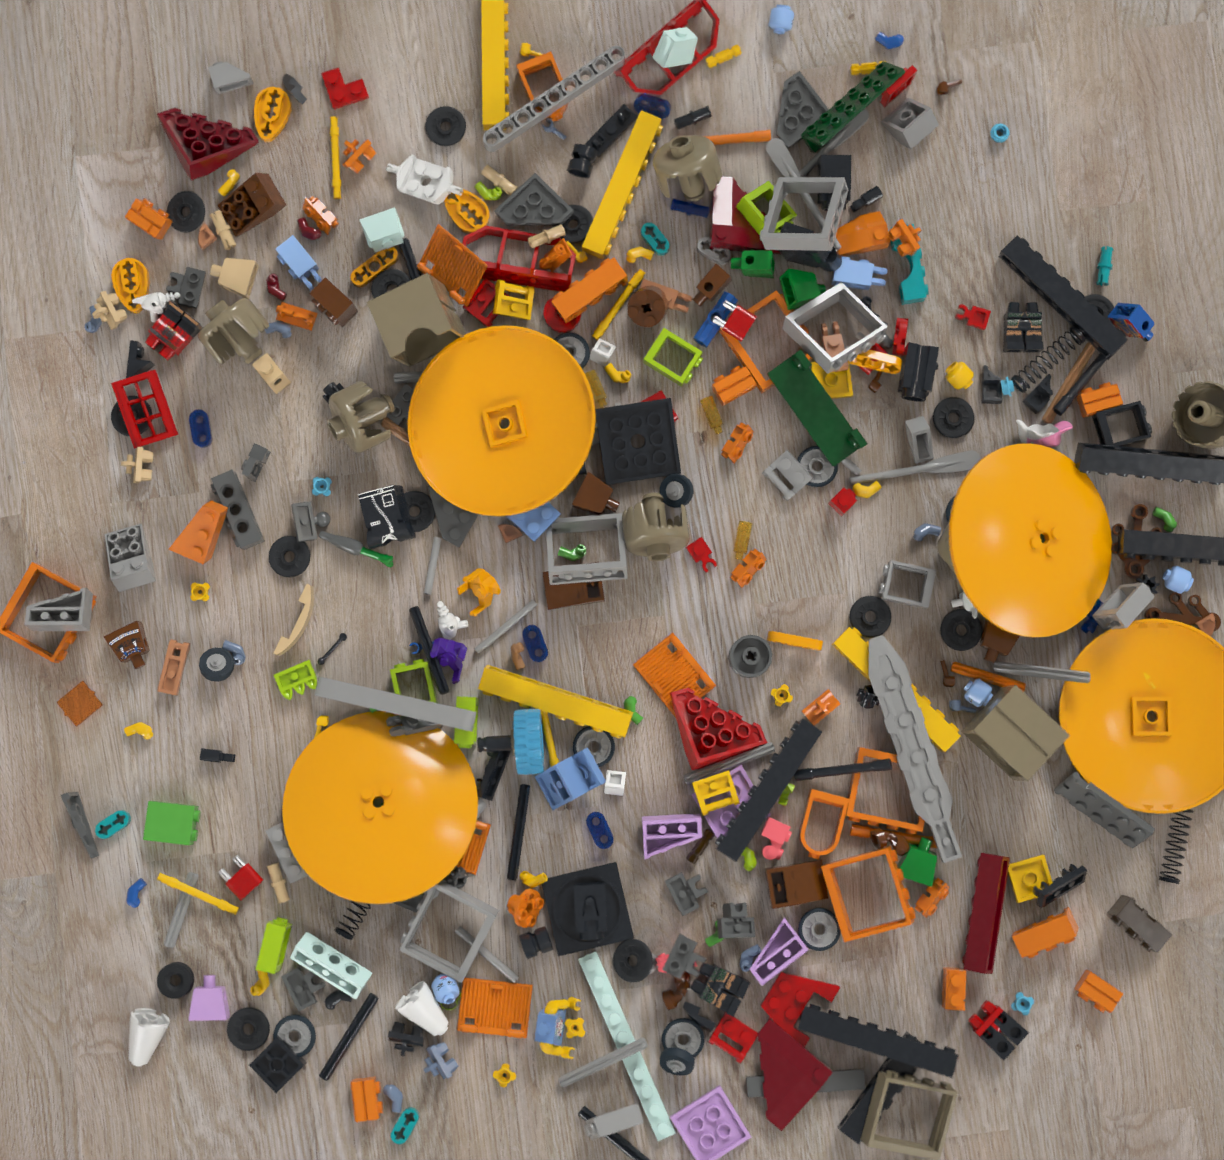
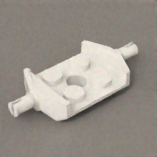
M411 154L400 166L388 163L387 166L389 167H386V171L397 175V189L416 198L438 205L445 200L448 194L454 193L461 196L463 193V188L453 185V172L448 166L445 168L418 159ZM426 178H430V184L423 186V181Z

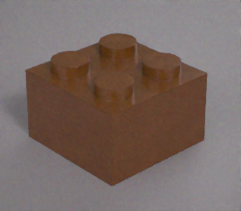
M326 277L309 293L313 298L311 302L321 313L325 311V315L335 326L339 324L343 328L358 312L354 303Z

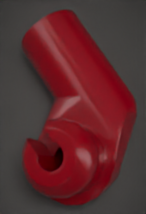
M306 218L297 220L304 238L310 240L321 238V230L309 227Z
M273 273L270 274L266 280L268 293L280 301H284L287 293L279 289L278 276Z

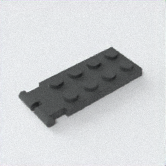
M1074 772L1054 789L1056 794H1061L1070 801L1069 803L1078 811L1084 813L1093 822L1102 826L1132 849L1150 837L1155 831L1153 826L1093 783H1087L1080 778L1077 772Z

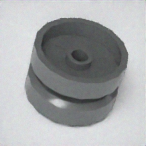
M747 635L733 643L729 650L728 659L730 667L736 674L744 678H754L768 670L772 663L773 654L766 640L756 635ZM748 653L753 655V660H747L746 656Z

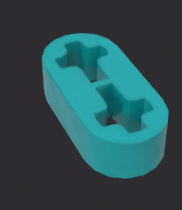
M645 223L641 228V236L656 255L663 256L667 254L670 247L667 238L654 223ZM646 228L649 230L653 229L654 238L650 234L645 235ZM656 240H658L660 244L665 243V250H662L661 248L657 249L658 244Z
M125 810L114 812L96 825V835L101 839L112 837L130 824V814ZM118 815L125 816L123 820L124 824L122 822L117 824L114 823L116 820L119 819ZM102 825H103L104 827L109 826V825L112 826L111 828H109V829L107 830V833H108V834H106V833H103V834H102V833H101V831H102V829H103V828H102Z
M408 1107L402 1112L391 1131V1139L394 1143L402 1144L408 1139L419 1120V1112L415 1108ZM410 1112H412L414 1114L413 1118L415 1120H410L409 1124L407 1125L405 1123L407 1119V1116L405 1114H410ZM402 1127L406 1128L403 1132L405 1137L396 1138L397 1133L395 1131L399 1132Z

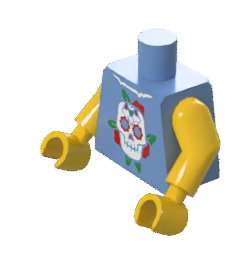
M569 997L568 1000H551L538 1013L535 1041L540 1042L541 1050L544 1053L556 1056L561 1055L562 1058L567 1059L574 1058L569 1056V1051L575 1050V1048L561 1046L566 1009L568 1007L579 1011L580 1007L575 1006L578 1001L580 1002V999Z

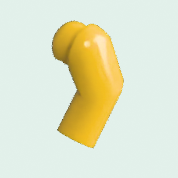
M638 246L628 250L626 260L629 263H634L636 258L639 257L652 260L654 251Z
M523 871L519 875L522 883L530 888H535L548 881L547 875L544 872L534 876L528 871Z
M257 970L259 980L250 988V993L253 996L262 995L268 988L270 983L268 972Z

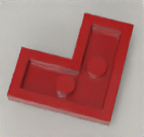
M339 67L321 73L334 110L369 98L363 78L345 84Z

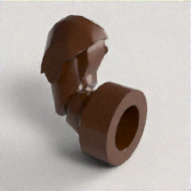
M880 828L870 832L871 841L876 849L886 847L887 842H890L898 856L905 855L909 850V843L902 835H898L893 831H883Z
M684 972L681 979L674 977L676 991L669 989L662 992L663 1001L668 1010L677 1008L682 997L686 996L691 981L688 972Z

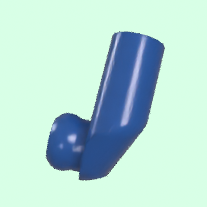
M879 32L875 40L885 48L893 49L903 44L904 37L901 34L887 37L882 32Z
M142 878L138 879L127 891L126 902L133 908L140 905L138 892L147 885Z

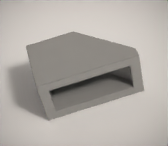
M216 62L208 67L217 94L254 84L249 73L227 62Z
M921 416L906 420V435L915 464L934 459L931 430L925 418Z

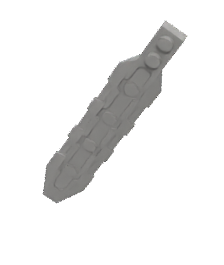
M883 635L869 639L868 676L874 694L878 697L885 718L884 723L887 732L891 735L897 753L896 758L900 769L903 770L915 813L930 825L942 863L961 858L962 855L949 820L953 800L937 762L938 757L934 745L930 742L924 724L925 719L921 708L918 707L906 664Z

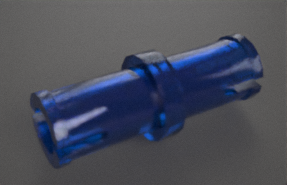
M673 198L671 204L672 211L687 213L688 216L692 214L708 218L710 211L709 206L694 204V201L686 202Z

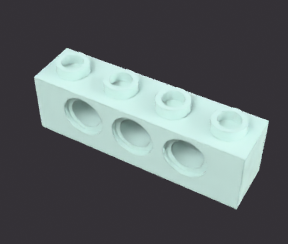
M308 932L304 934L290 956V959L354 999H357L372 975V972L365 967H362Z

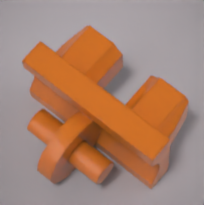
M356 139L352 143L347 140L344 142L347 148L342 153L345 156L350 152L353 153L342 164L345 168L349 167L352 171L358 173L364 165L357 158L362 154L370 161L376 155V152L370 146L372 143L368 139L358 149L355 148L359 144Z
M901 219L887 233L891 241L900 238L903 243L897 247L901 257L908 254L912 256L920 249L918 244L921 241L918 236L922 231L920 227L914 229L911 224L907 226L904 220Z
M827 689L801 712L815 726L841 703Z

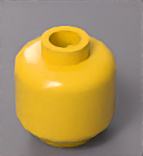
M955 361L945 370V379L956 390L967 389L972 385L974 372L964 362Z

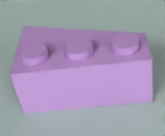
M700 813L642 816L644 860L655 854L663 853L668 849L702 837Z
M785 918L750 968V971L762 986L809 951Z

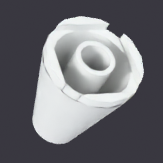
M421 981L409 989L410 993L407 996L403 995L395 1008L400 1014L432 1035L441 1036L447 1031L449 1022L428 985Z
M138 1008L135 1009L134 1013L131 1012L129 1060L134 1066L141 1067L149 1062L169 1026L170 1020L165 1014L162 1013L160 1016L155 1014L156 1010Z

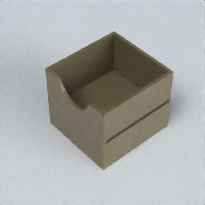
M428 273L367 302L390 357L408 367L438 354L448 344L459 337H464L466 334L458 314L455 313L456 309L446 286Z
M1016 685L1002 687L961 731L1015 781H1029L1070 736Z

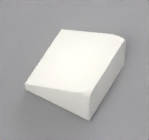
M599 338L591 351L589 359L605 367L616 346Z
M607 770L604 793L623 796L626 772Z

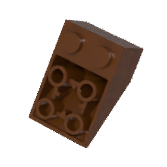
M254 173L217 206L235 237H238L276 215L287 204L268 173Z
M548 571L542 572L548 610L605 602L602 581L550 585Z
M822 860L764 868L771 908L776 909L828 899L826 881L821 868L823 865Z

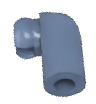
M282 321L269 323L270 326L268 329H265L266 334L278 331L282 334L283 338H289L292 335L291 327Z
M758 944L742 952L739 962L742 971L748 972L752 967L753 958L762 952Z

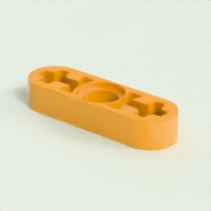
M391 247L377 252L351 273L352 283L359 288L366 286L380 272L387 270L397 262L399 257L397 250ZM386 252H389V253L394 252V253L392 254V255H393V258H392V259H390L389 257L386 258V257H387ZM379 257H381L382 260H383L384 258H386V259L384 260V262H385V265H384V266H383L381 260L379 259ZM372 262L379 263V270L371 271L369 269ZM366 268L367 272H368L371 276L368 277L367 273L365 274V271H364L363 269ZM359 274L360 276H362L363 274H365V275L362 277V278H363V281H362V282H360L359 280L355 281V280L357 279V278H356V275Z
M868 350L865 353L861 352L853 361H848L853 365L890 374L899 373L902 366L901 358L873 350Z
M768 631L767 641L822 651L823 641L775 631Z

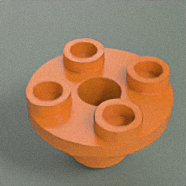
M526 889L521 895L514 894L507 902V909L514 916L515 923L523 928L535 926L540 909L544 906V899L534 889Z

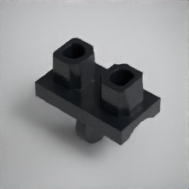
M395 1022L392 1031L388 1033L389 1041L402 1043H395L394 1049L401 1050V1056L405 1057L406 1051L414 1052V1046H409L408 1044L423 1047L422 1027L413 1025L411 1035L404 1034V1023Z

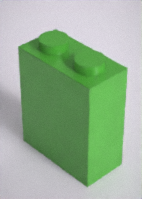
M148 801L143 840L194 845V841L196 842L198 838L196 823L199 822L201 811L198 810L199 806Z

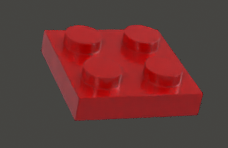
M913 65L908 69L905 67V73L881 94L880 103L884 107L912 84L918 71Z

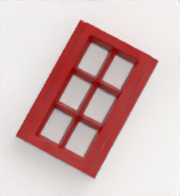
M156 369L111 383L134 449L179 435ZM148 379L153 394L143 397L138 382ZM134 383L139 398L128 401L124 386ZM155 398L159 413L149 416L144 401ZM141 402L145 418L135 420L130 405ZM161 417L166 432L156 434L151 420ZM147 421L152 436L142 439L137 424Z

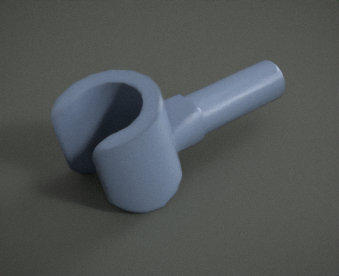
M546 118L547 122L551 125L546 127L542 124L544 131L547 133L553 132L565 140L567 136L554 127L553 121L550 118Z
M960 700L949 701L951 711L976 713V709L961 706Z

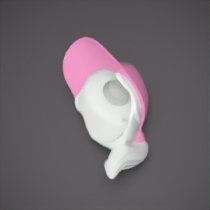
M1016 420L1019 438L1022 443L1043 445L1049 448L1059 446L1061 435L1073 428L1072 424L1068 421H1061L1054 425L1034 424L1027 427L1023 421Z

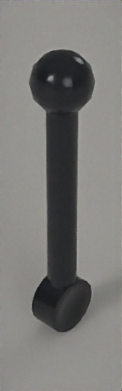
M341 633L337 642L322 658L317 660V663L323 665L325 659L334 649L347 639V635Z

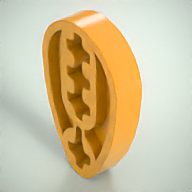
M278 87L263 89L255 99V126L260 138L265 142L273 141L281 133L289 120L292 110L289 96ZM275 93H277L279 98L275 99L277 107L273 108L275 116L269 118L267 113H271L269 104L272 105L274 102L271 96H275ZM269 125V130L271 134L269 133L267 136H265L263 131H267Z
M463 189L461 196L455 194L458 202L452 198L448 199V196L445 198L444 203L447 212L461 231L470 234L488 225L490 220L488 206L475 194ZM461 206H469L470 213L476 212L475 217L478 220L482 218V225H475V220L472 217L468 219V213L466 211L461 212Z
M125 258L117 262L112 269L111 279L113 287L121 303L130 312L139 313L143 310L141 305L137 304L136 308H133L130 304H133V296L138 298L149 294V272L139 260ZM129 263L133 266L130 268V272L135 275L132 277V282L136 284V286H133V290L127 287L130 285V280L126 278L129 276V272L125 268L128 267Z

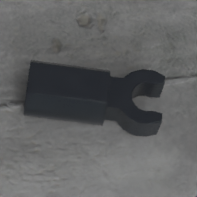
M875 186L862 194L860 199L852 202L850 208L855 213L862 207H868L881 199L883 193L878 186Z
M201 748L200 760L218 763H221V761L235 762L236 754Z

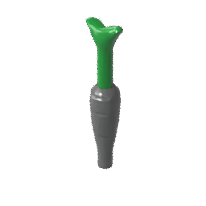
M321 531L319 534V538L330 542L349 554L355 556L363 554L382 562L387 567L393 566V556L365 548L363 543L358 540Z

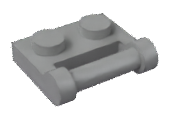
M788 450L762 472L784 494L786 501L790 500L813 479ZM776 468L794 486L791 491L773 472Z

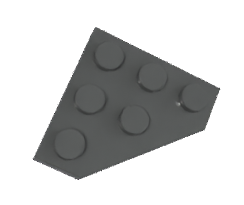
M800 71L784 81L776 135L784 142L787 149L802 140L801 134L806 128L816 122L824 112L829 110Z
M536 173L494 210L495 214L507 226L562 225L574 214V210Z
M429 485L428 489L442 538L460 548L479 514L453 505L441 497Z

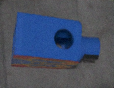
M1117 303L1108 315L1112 323L1129 337L1142 338L1147 342L1154 335L1150 331L1154 326V321L1140 304Z

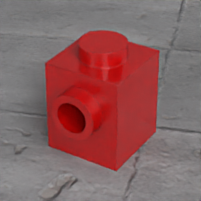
M843 487L828 504L842 517L858 500L855 498L856 494L851 489Z

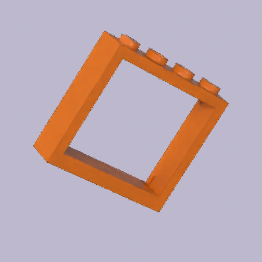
M777 290L747 309L754 314L775 300L785 316L794 312L793 309L788 310L784 295L782 293L779 294ZM804 324L800 325V327L807 334H809V331L806 328V326ZM720 327V334L742 366L748 368L759 391L763 393L774 386L770 379L767 381L764 379L739 341L724 332L723 328ZM806 354V357L809 361L813 360L808 354Z
M32 562L0 616V633L49 661L59 663L65 659L68 646L76 640L77 631H67L53 654L9 630L41 573L75 592L80 591L82 588L43 566ZM93 595L92 609L96 604L95 599L97 596Z
M857 747L854 764L863 763L864 756L879 760L890 758L891 762L898 763L896 754ZM861 773L852 774L848 792L849 803L845 815L849 816V821L860 823V819L868 820V825L879 827V823L887 824V829L898 831V827L906 828V833L916 835L917 831L923 832L925 821L920 816H918L916 825L854 812Z
M891 846L833 861L821 866L844 942L912 925L914 918H916L914 908L910 907L908 899H910L908 889L904 888L902 880H904L903 872L901 869H898L896 861H898L897 853L895 850H892ZM886 854L905 918L853 931L834 868Z

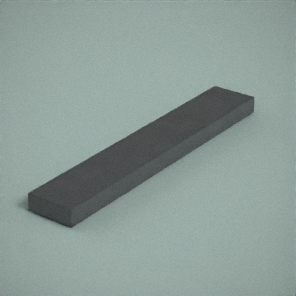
M864 1069L832 1070V1075L817 1093L864 1090ZM764 1075L746 1076L748 1097L764 1096L762 1082H765Z

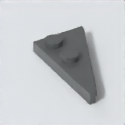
M79 792L62 794L61 798L71 817L72 825L77 829L90 858L98 857L99 853Z

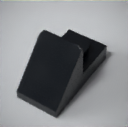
M130 340L126 378L145 373L155 366L151 361L141 360L144 357V347L138 341Z

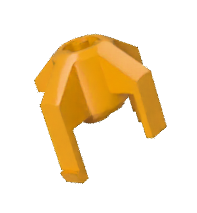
M478 568L468 576H464L463 582L465 583L457 588L458 595H461L470 588L474 595L478 597L479 606L469 612L471 616H477V614L491 605L493 594L499 595L501 593L500 586L495 578L482 568Z

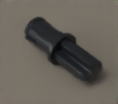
M708 106L693 112L691 110L688 114L674 119L675 127L681 129L692 124L697 125V122L712 117L711 111Z

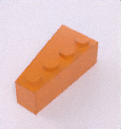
M614 257L612 259H605L600 263L598 269L588 271L584 275L585 278L581 281H574L569 285L567 291L564 293L561 291L553 297L554 300L551 302L565 323L588 309L587 305L593 306L599 303L603 295L610 296L615 293L620 284L622 287L628 284L627 274Z

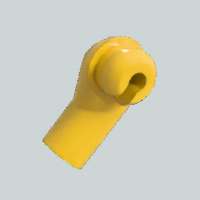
M234 169L227 172L229 179L218 189L219 193L223 196H226L240 179V174Z
M612 363L604 367V370L613 382L627 383L630 381L632 376L630 371H617Z
M875 481L869 487L856 483L853 485L852 490L858 497L870 498L882 487Z
M138 722L124 728L127 737L136 733L142 735L146 740L153 737L152 728L143 722Z

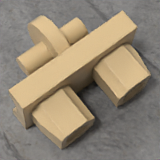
M106 291L100 292V297L96 300L97 304L94 305L96 310L92 315L95 319L100 318L102 322L107 321L111 330L116 329L119 323L126 320L127 314L124 309L115 310L114 306L119 304V298L116 293L107 294Z
M137 447L135 450V462H133V455L129 454L127 455V461H121V466L126 467V474H132V467L134 468L133 483L139 484L141 481H150L152 478V470L142 469V462L152 463L153 452L143 450V447Z

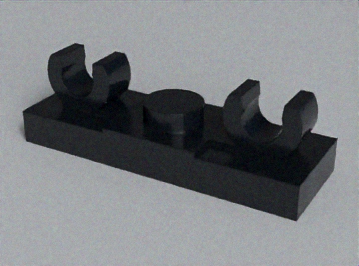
M623 104L585 145L596 149L598 152L597 156L600 157L628 129L638 116Z
M511 751L487 752L491 759H489L485 767L483 779L477 778L476 780L481 783L480 788L477 789L478 797L490 801L493 800Z
M1070 864V872L1062 869V877H1057L1051 885L1048 886L1047 883L1042 881L1040 885L1042 890L1034 886L1033 894L1038 897L1037 905L1042 909L1084 883L1087 869L1083 865L1077 868L1075 865Z

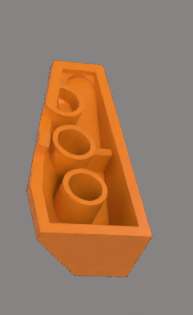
M881 212L860 215L838 228L836 238L842 247L837 251L841 257L888 248L891 241L887 235V224Z

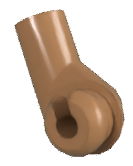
M521 642L514 643L511 646V657L516 670L525 668L520 652L524 651V646Z

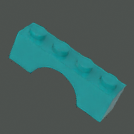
M900 238L890 242L892 251L898 252L897 247L903 244ZM920 248L912 256L910 254L905 255L910 265V274L898 286L901 305L924 302L927 295H929L928 285L924 284L923 279L925 277V268L921 266L922 250Z

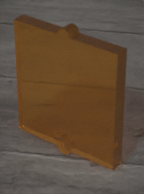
M84 681L80 682L57 701V704L65 712L64 715L68 716L76 727L103 706L95 695V691H92Z

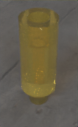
M596 370L586 372L585 375L590 383L594 402L599 403L600 408L607 406L605 400L607 395Z
M713 396L700 400L710 429H714L716 435L723 433L721 428L723 422Z
M739 521L733 549L736 552L735 559L742 560L743 554H747L753 525L750 522Z

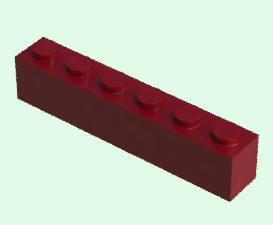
M981 852L978 858V875L974 881L976 887L975 895H973L971 900L973 908L968 920L970 928L965 940L967 948L962 960L964 970L982 974H993L1010 857Z

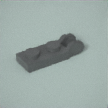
M402 715L389 717L386 721L387 726H397L389 731L390 736L393 737L404 734L406 736L443 727L441 724Z

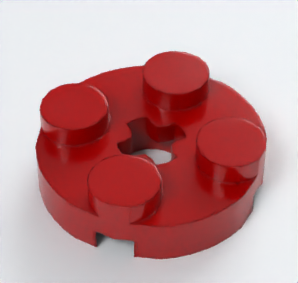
M549 299L543 311L547 326L561 333L573 331L581 320V314L565 323L560 318V315L557 314V310L551 302L554 299Z
M897 318L892 355H904L908 326L907 318Z

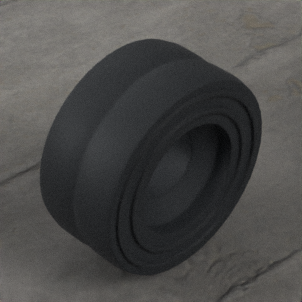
M173 962L164 966L157 976L159 991L165 997L171 999L185 996L194 985L193 971L182 962ZM173 975H178L181 979L178 986L172 985L170 981Z

